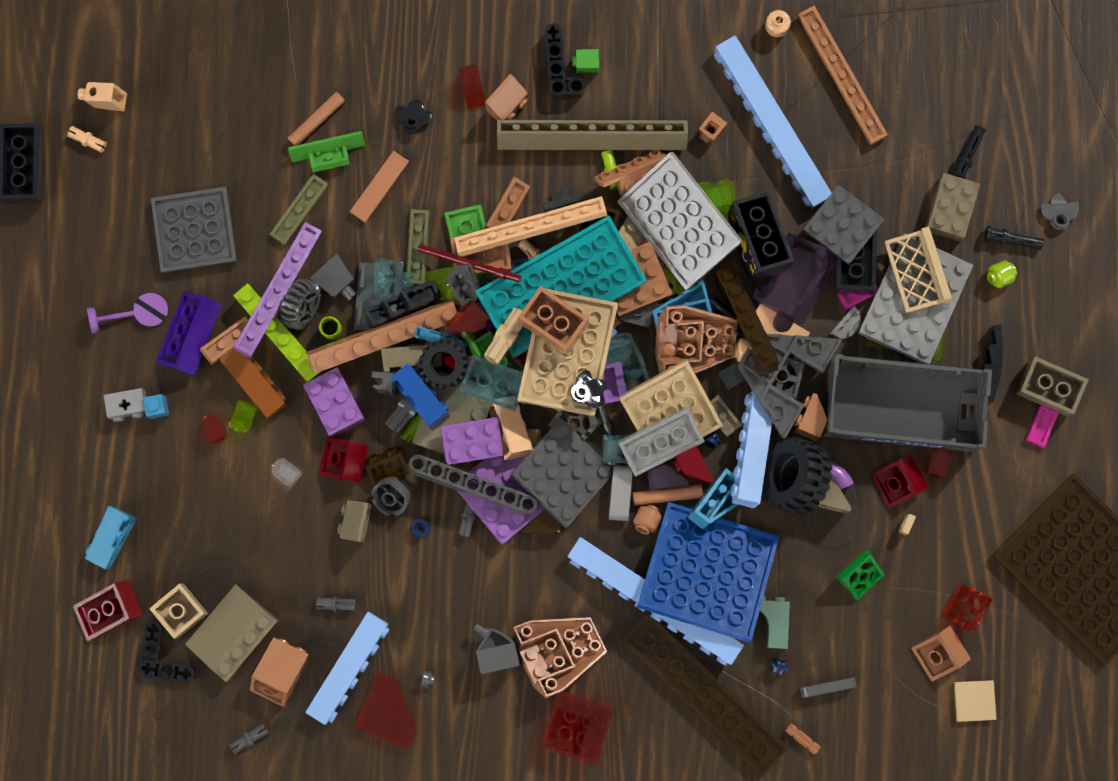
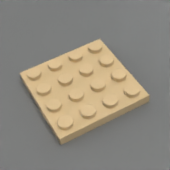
M687 359L618 396L637 431L685 407H688L702 437L723 426Z

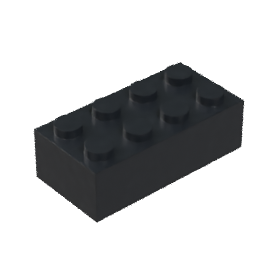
M38 123L0 124V200L5 204L43 203V128Z
M877 230L849 265L836 256L835 294H874L876 290Z

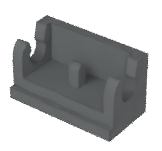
M471 264L455 265L446 276L460 309L465 308L470 302L471 306L474 307L480 301L475 291L481 288Z
M372 372L371 377L375 378V382L379 383V385H373L378 393L395 396L396 385L390 378L394 373Z

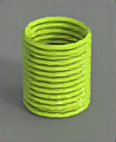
M328 316L321 320L319 330L326 338L335 339L341 334L342 325L335 317ZM331 320L338 323L337 332L333 335H326L323 331L324 324Z

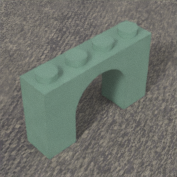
M763 597L759 612L762 613L767 622L766 648L788 649L790 602H785V598L773 597V601H766V597Z

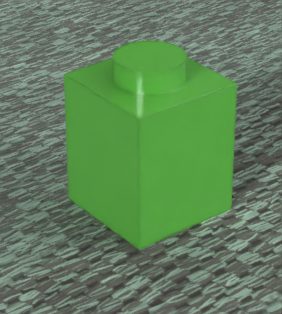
M599 49L576 50V56H572V66L576 67V73H599Z

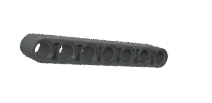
M414 455L410 459L409 471L418 477L522 515H531L537 507L536 499L528 494L422 455ZM415 461H420L423 467L415 469L412 464ZM439 468L441 475H432L431 469ZM455 474L459 477L460 481L452 483L449 480V476ZM474 481L477 483L478 488L472 490L468 487L467 483ZM493 488L496 491V495L488 496L486 489ZM512 495L514 502L507 503L504 500V496ZM529 501L532 504V509H524L522 503Z

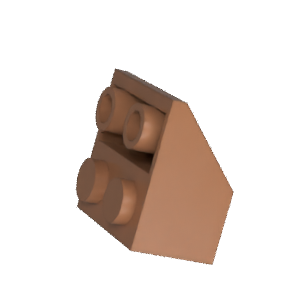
M813 393L810 397L807 396L802 403L804 404L803 412L799 414L793 426L796 427L795 433L816 441L821 437L827 417L818 395Z

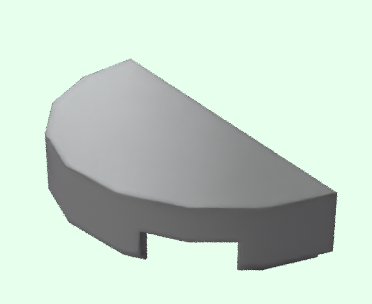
M855 305L829 335L837 339H846L858 331L861 325V317Z

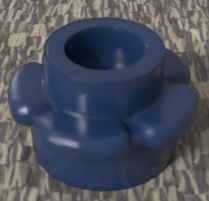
M711 432L703 438L705 441L703 443L710 448H716L721 443L719 435L715 432Z
M417 519L415 523H412L411 531H413L415 537L420 538L428 535L430 525L427 521Z

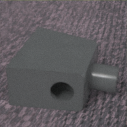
M337 254L310 278L311 281L315 282L319 288L334 299H338L343 295L349 302L357 295L351 288L355 280Z

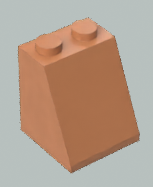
M273 637L251 677L250 691L285 707L307 663L308 654L300 647L290 646L283 639Z

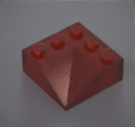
M566 691L557 693L540 747L597 765L614 707Z

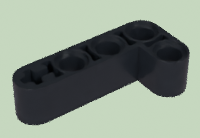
M555 23L549 24L545 28V45L550 95L556 100L580 98L585 93V82L580 77L566 78L562 30ZM551 32H555L556 42H552ZM557 49L560 53L553 56L550 54V51ZM558 67L561 69V72L554 74L551 70ZM574 84H579L582 88L579 91H574L571 87ZM555 86H561L563 90L557 93L553 90V88Z

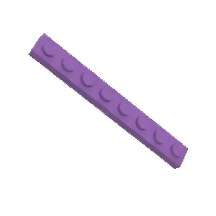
M306 222L304 223L234 345V350L249 358L252 357L285 297L284 294L288 292V288H291L292 283L295 281L321 235V230Z

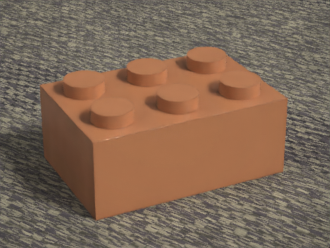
M542 286L539 287L518 316V321L522 326L565 355H568L589 326L588 317Z

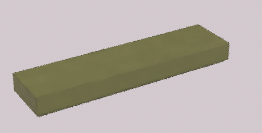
M313 173L269 235L286 246L327 190L329 184Z
M410 210L406 285L419 286L426 282L427 254L418 252L417 248L419 244L428 247L430 210Z

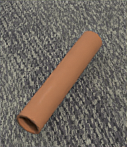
M335 92L287 138L293 146L300 145L345 102L342 96Z
M702 484L633 492L634 506L701 498L703 496Z

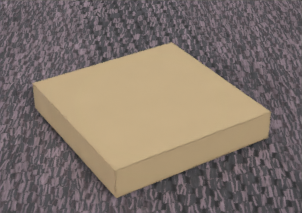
M994 680L953 682L957 722L996 720Z

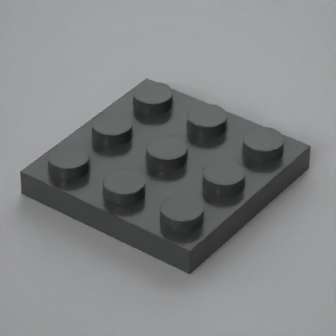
M838 185L804 227L803 231L849 265L883 223L884 218Z

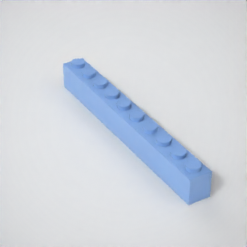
M733 36L717 45L714 54L716 61L724 66V73L728 79L733 81L735 92L744 99V107L747 111L752 112L755 125L761 127L764 132L762 133L763 138L767 143L770 142L773 147L772 152L776 159L780 158L783 163V171L786 175L791 176L794 189L800 191L803 196L801 198L802 202L811 210L822 205L831 195L830 189L736 36Z
M580 537L567 556L571 559L569 563L578 569L581 566L586 568L587 575L594 579L598 576L604 580L602 583L610 590L613 587L620 591L619 596L627 601L631 598L636 602L634 606L637 607L645 579ZM653 612L651 614V617L658 622H661V620L667 622V628L677 633L679 630L685 634L683 638L691 644L696 641L702 645L700 650L710 655L712 652L717 655L716 660L725 666L728 663L732 665L744 647L743 644L732 637Z

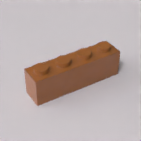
M233 348L219 359L267 419L270 420L287 406L284 402L286 397L280 390L278 392L274 390L272 386L275 384L268 376L264 377L260 373L263 369L256 361L252 363L248 356Z

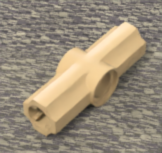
M514 307L505 323L501 324L496 331L493 342L484 354V358L492 364L498 365L507 350L511 349L519 336L518 333L523 327L518 321V316L522 312L521 309Z

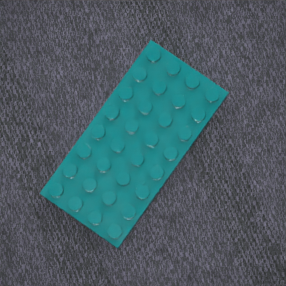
M607 216L511 270L510 272L522 276L520 283L497 278L476 290L475 293L498 330L500 325L505 323L514 307L523 311L540 286L545 289L614 302L646 284L647 279L610 216ZM524 326L519 331V336L512 348L508 349L513 358L529 349L532 332Z

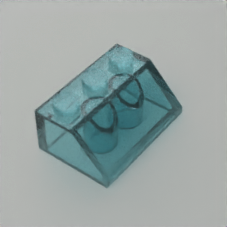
M472 355L460 392L515 411L519 403L517 399L523 372L500 364H492L488 360Z

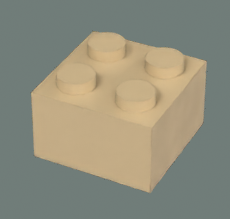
M181 583L150 608L151 612L174 639H179L208 614L189 589Z

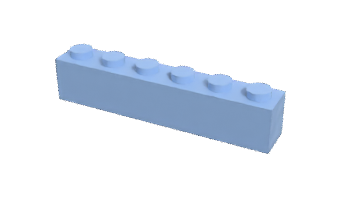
M753 391L746 395L744 401L746 412L742 416V423L744 425L739 435L741 445L736 454L738 464L734 469L733 477L735 478V484L731 488L730 495L733 496L732 503L755 508L761 501L772 421Z
M367 612L305 713L324 725L334 721L338 714L335 711L339 705L343 706L348 698L346 693L349 688L353 690L359 680L356 678L360 671L363 673L369 664L367 659L370 654L374 656L378 650V641L380 638L384 639L390 629L387 628L389 625L387 622L371 612Z

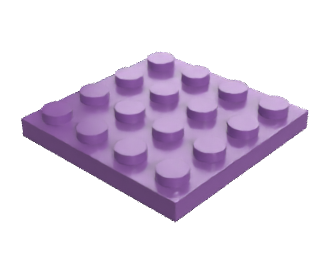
M504 455L485 458L468 472L532 496L510 475L525 457L505 460ZM474 481L467 483L468 487L472 490L478 488L477 483ZM487 488L486 494L492 497L496 495V491L493 488ZM457 491L501 545L545 510L537 501V507L534 512L526 516ZM508 494L504 496V500L507 503H513L514 497ZM529 501L522 503L524 509H532V504Z

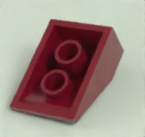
M129 580L113 583L73 606L87 642L144 616Z

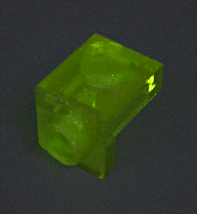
M239 400L228 426L237 432H247L252 426L257 406Z

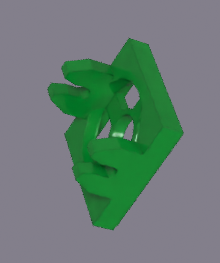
M866 550L843 572L838 574L836 578L857 601L885 574L871 553ZM864 563L870 565L867 569L860 568ZM856 572L855 580L850 583V576ZM863 573H867L866 577L859 581L860 576Z

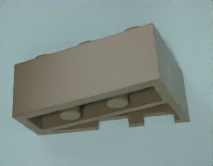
M427 342L421 346L411 344L406 345V347L381 349L384 372L395 374L408 363L416 373L421 372L419 368L420 355L423 354L424 348H427L432 342ZM442 353L438 354L434 359L433 365L435 370L444 369Z

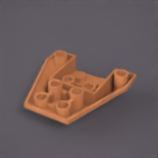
M686 305L666 306L657 318L655 357L659 373L685 359L688 360L694 373H698L735 357L737 320Z
M591 617L530 620L513 627L517 653L533 687L545 698L564 691L607 653Z

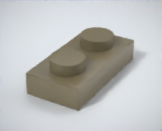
M719 395L710 401L723 424L719 429L726 437L742 426Z

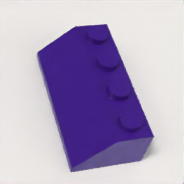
M183 292L156 363L194 376L202 356L200 348L207 344L209 336L213 332L216 318L220 314L222 304L204 296Z

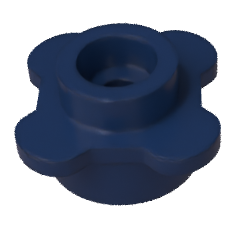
M776 658V660L771 659V671L779 675H784L785 672L789 671L786 661Z

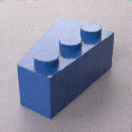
M409 363L390 377L431 430H434L450 417L447 413V410H449L448 406L443 400L440 402L435 396L438 394L431 385L429 387L425 385V378L420 372L416 373Z

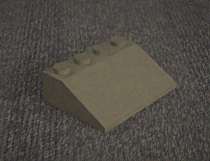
M438 371V374H439V375H442V376L449 375V374H447V373ZM465 379L450 388L432 387L438 394L435 396L439 402L443 400L448 406L449 410H447V413L450 417L434 430H431L421 418L412 443L444 455L440 426L486 419L496 393L495 390Z
M235 584L185 645L224 681L230 682L280 621Z

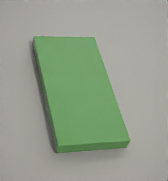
M481 204L444 213L450 238L487 229ZM489 273L476 274L479 283L497 277Z

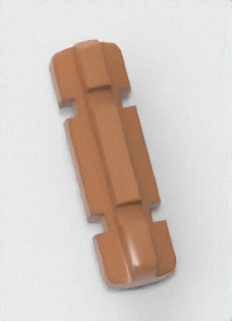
M790 724L785 730L786 733L794 736L793 738L805 748H808L812 754H816L820 749V745L812 742L810 737L801 730H797L798 728L795 725Z

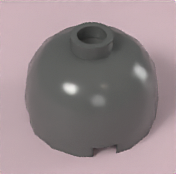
M385 477L371 491V495L373 494L374 498L372 500L373 505L384 515H400L406 510L411 501L409 486L405 481L397 477Z

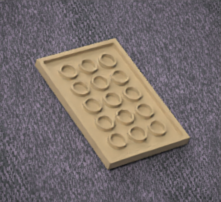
M546 289L588 317L589 326L568 355H565L532 332L517 400L518 402L595 417L596 408H590L585 403L574 402L571 398V389L576 385V377L583 371H590L592 379H603L618 303ZM578 391L580 395H584L582 391Z

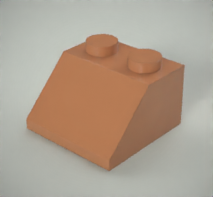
M510 74L485 102L486 111L496 120H513L516 116L515 112L519 108L523 109L528 103V93Z
M951 626L934 633L911 648L931 681L961 668L971 659Z

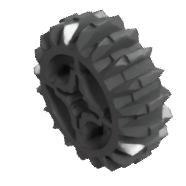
M302 278L292 283L291 288H288V292L284 294L285 297L282 300L281 312L279 314L283 324L297 330L304 329L306 325H309L314 315L317 314L316 311L321 302V293L318 285L311 280Z

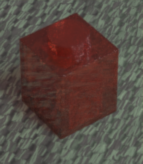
M208 414L203 417V421L199 422L208 442L212 445L230 437L218 414Z
M941 448L931 451L924 473L941 479L946 478L953 456L948 454L949 451Z

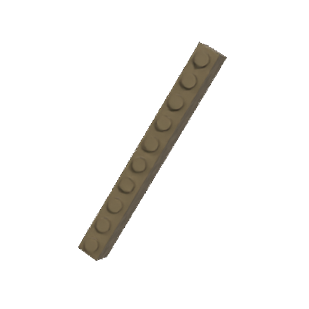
M497 120L498 150H687V120Z

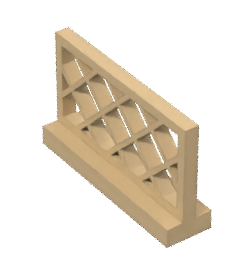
M929 227L884 241L906 314L942 303L943 305L951 303L950 290ZM919 237L920 245L918 249L907 245L910 239ZM898 243L903 246L899 255L891 251V244ZM905 248L915 252L911 261L901 256ZM917 254L926 259L923 267L913 262ZM899 259L909 264L905 272L896 268ZM911 265L921 270L917 279L907 274ZM923 272L931 275L932 280L929 285L919 281ZM904 277L914 281L910 290L902 287ZM917 283L927 288L922 297L912 292ZM928 290H931L937 294L938 300L929 301L924 297ZM910 295L920 299L917 306L909 308L907 300Z

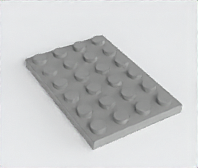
M673 152L666 155L617 201L646 240L651 242L653 249L685 290H689L743 242Z
M912 238L907 245L918 249L920 240ZM898 244L895 253L899 255L903 246ZM905 248L901 256L911 261L915 252ZM938 248L936 250L952 297L951 303L944 305L942 303L906 314L891 264H889L858 334L922 364H930L973 267L972 264ZM917 254L913 262L923 267L926 259ZM899 259L896 268L905 272L909 264ZM911 265L907 274L917 279L921 270ZM925 272L919 278V281L927 285L932 280L931 275ZM904 277L902 287L910 290L914 281ZM917 283L912 292L922 297L927 288ZM928 290L924 297L929 301L938 300L937 294L931 290ZM910 295L907 300L909 308L917 306L920 299Z

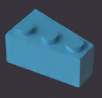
M703 280L691 289L684 291L683 294L675 299L669 300L652 311V319L656 331L657 318L666 306L686 305L712 313Z
M108 506L101 524L95 533L92 544L86 549L85 554L87 555L85 559L104 569L110 570L137 518L116 507Z

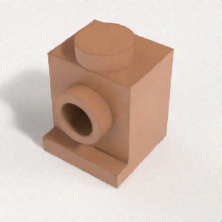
M712 112L698 129L697 133L700 134L698 137L704 143L710 142L713 144L726 128L727 122ZM712 128L714 133L710 134L707 130Z

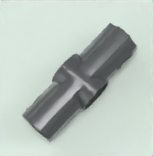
M404 397L385 424L398 434L408 421L413 419L418 413Z

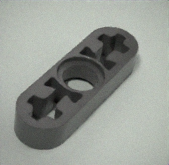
M855 677L801 687L800 693L801 698L850 689L857 687Z

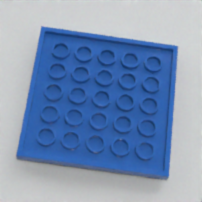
M668 502L637 608L751 643L779 536L722 518H718L701 529L687 518L693 509Z

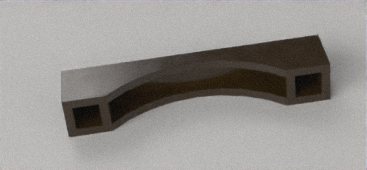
M734 265L716 271L717 287L739 323L759 376L778 371L779 359Z

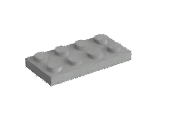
M685 407L617 442L634 475L637 476L705 441L688 407Z

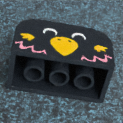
M769 191L733 201L728 211V222L743 241L737 247L749 279L756 281L789 271L795 260Z

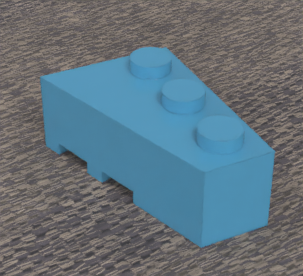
M727 468L720 472L687 518L701 529L739 505L732 503L733 496L730 495L731 488L735 484L733 473Z

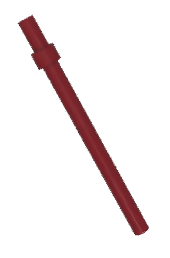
M421 244L417 248L418 252L456 264H471L473 269L495 275L498 279H508L520 283L522 278L521 275L509 272L508 269L502 267L495 268Z

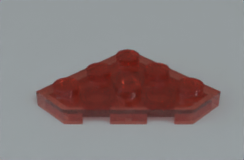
M378 672L355 727L409 749L417 730L398 682L395 678Z

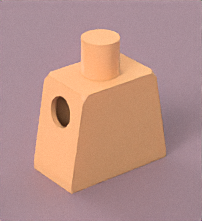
M88 82L86 89L80 88L78 90V99L85 100V102L95 108L115 111L125 110L127 93L114 83Z

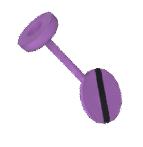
M146 293L136 300L134 310L97 317L95 309L89 307L87 312L91 332L94 334L99 331L98 322L133 315H135L136 320L145 326L159 325L166 319L168 314L167 303L158 294Z

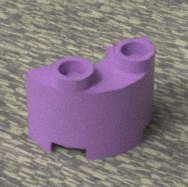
M618 362L605 365L602 380L607 384V388L602 394V398H604L605 403L620 401L618 396L627 392L622 364Z

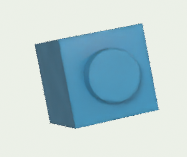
M159 394L143 398L146 417L153 419L169 415L166 396Z

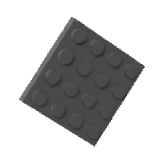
M227 187L151 198L161 273L237 262Z
M560 418L510 475L566 528L613 475V468Z

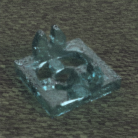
M375 258L373 297L388 299L399 295L402 290L413 287V284L406 282V280L414 278V275L403 272V262ZM390 266L395 270V278L392 277L393 271L390 270ZM394 284V291L390 293V286Z

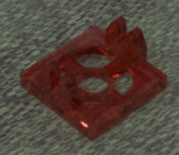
M960 583L941 617L968 633H974L993 599ZM968 596L967 599L959 601L963 597ZM975 598L980 602L979 609L974 608L973 601ZM970 603L969 610L962 612L963 604ZM956 606L958 607V610H959V614H958L957 617L955 616V607H956ZM970 613L975 615L972 620L962 622L965 615Z

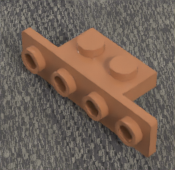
M653 150L647 155L637 157L633 161L620 164L614 169L602 172L600 175L595 176L594 180L602 187L617 182L618 192L623 196L653 166L657 165L666 154L660 150Z

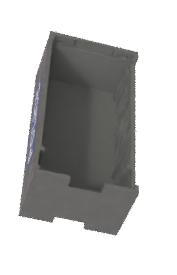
M835 354L828 364L824 409L827 422L822 432V437L977 452L986 448L988 429L987 409L988 397L991 391L992 370L848 357ZM962 404H967L966 419H961ZM970 405H975L974 420H969Z

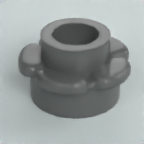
M430 670L428 672L422 671L419 679V686L427 689L428 686L433 685L434 675H431Z

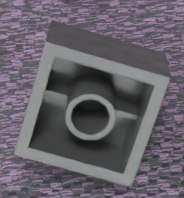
M476 624L473 630L482 635L481 638H483V641L476 650L481 674L520 666L515 641L501 631L485 629L481 625Z

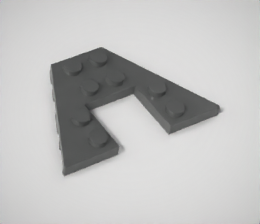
M767 334L779 359L778 371L761 377L752 361L749 349L747 348L737 367L783 439L788 435L804 407V404L772 386L789 354L823 373L842 339Z

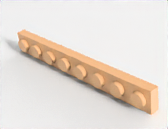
M601 196L455 237L454 239L458 255L462 257L607 216V212Z

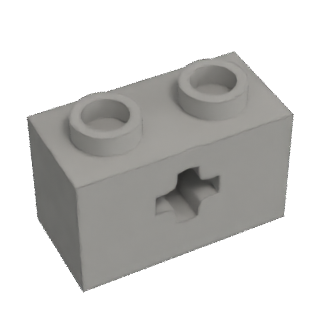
M139 388L104 395L107 418L113 419V422L124 421L125 417L132 416V418L144 417L143 398L146 397V391ZM126 402L130 403L131 405L127 407V410L123 408V406L126 405Z

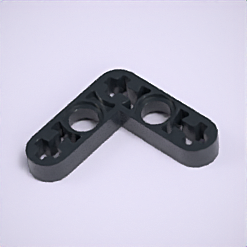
M158 621L149 622L144 629L139 673L146 678L183 683L193 681L196 677L194 667L159 661L164 627ZM154 624L159 629V632H156L154 638H158V642L154 640L147 641L148 637L152 638L153 633L149 629ZM150 643L156 646V652L153 655H149L146 651V647ZM150 663V667L158 668V676H156L157 671H149L146 674L147 671L143 670V667ZM167 665L173 670L172 675L169 677L164 676L162 673V669ZM176 666L179 667L178 671H186V668H188V672L192 675L187 677V680L184 675H177L178 679H176Z

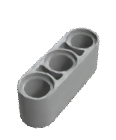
M613 465L609 520L628 521L633 473L630 465Z

